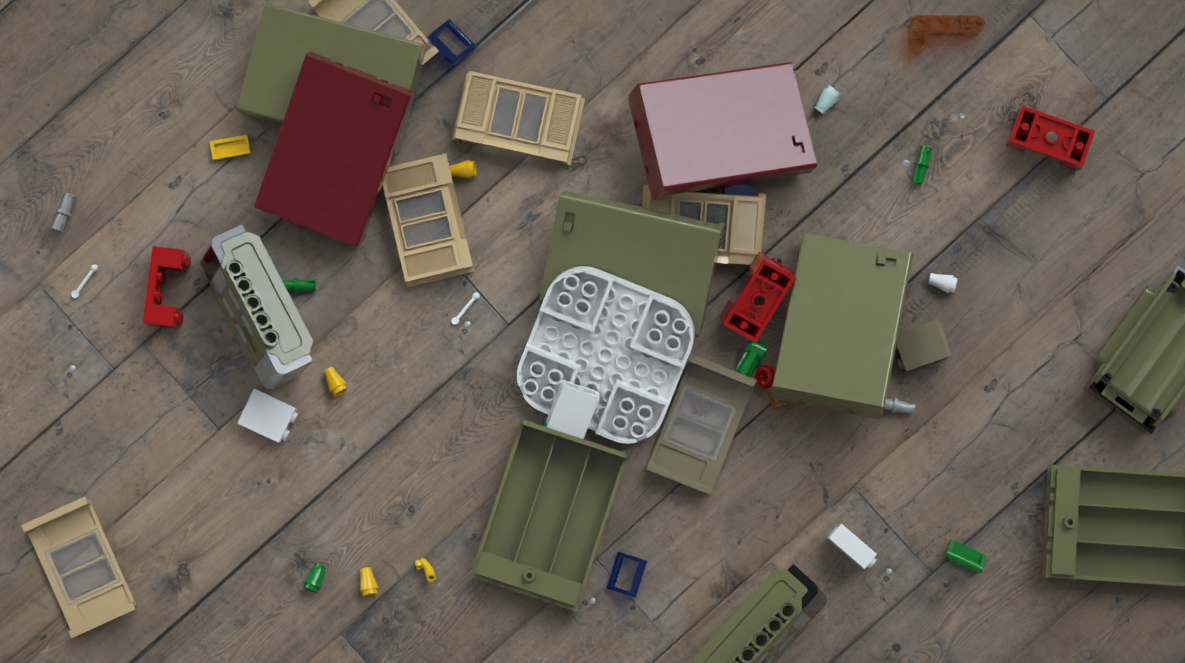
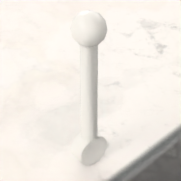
M96 264L91 266L90 272L76 291H72L71 296L73 298L79 297L80 290L91 275L98 270Z
M478 292L473 293L472 299L467 303V305L462 309V311L457 315V317L452 318V324L457 325L459 323V319L472 305V303L480 298V294Z

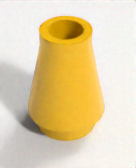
M466 160L449 166L452 177L472 178L477 173L475 161Z
M330 367L323 372L329 391L334 397L348 390L346 387L347 383L335 371L334 367Z
M371 567L360 569V592L362 596L368 597L378 594L377 590L379 587Z

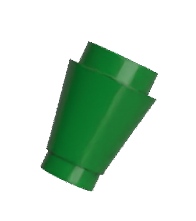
M315 563L303 581V588L314 593L321 590L326 567Z

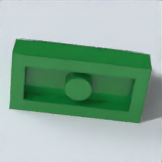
M950 539L943 554V557L976 573L982 572L986 560V555L953 539Z

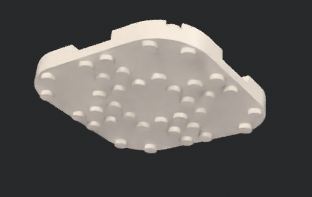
M578 266L562 272L555 278L546 292L539 310L540 312L518 365L517 383L524 399L535 409L549 414L561 381L565 380L598 391L600 398L588 426L589 429L596 431L595 434L626 444L637 443L640 440L649 438L658 430L664 419L691 352L695 338V329L691 316L677 301L602 270L588 266Z

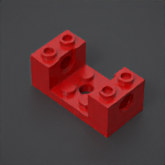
M1022 105L1017 111L1006 146L1023 152L1026 149L1060 160V165L1078 171L1083 167L1095 131ZM1048 132H1055L1057 140L1054 142L1047 139Z
M158 246L152 247L143 323L150 326L179 329V325L183 324L184 314L181 313L180 309L159 305V303L163 301L161 286L165 284L166 273H163V271L186 272L187 268H190L191 257H189V253L185 250Z
M758 252L749 269L752 275L734 303L729 300L719 315L723 325L755 343L796 279L791 269L761 252ZM756 296H763L764 301L762 304L757 305L754 303Z

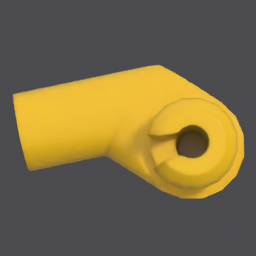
M425 558L415 561L417 570L424 569L427 581L433 582L436 580L435 571Z

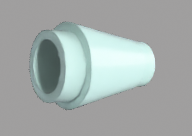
M829 85L827 88H824L814 108L824 114L839 100L841 94Z

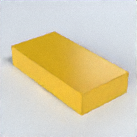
M248 135L210 141L213 161L251 154Z

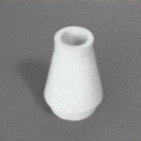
M931 273L928 284L949 294V292H955L958 278H955L954 275Z

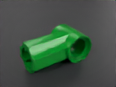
M750 340L735 371L750 377L757 363L764 356L768 346L758 340L756 343Z

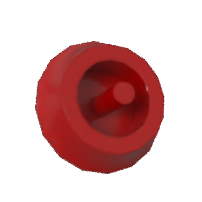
M763 365L756 371L755 380H757L756 383L764 389L772 387L775 375L774 368L770 365Z

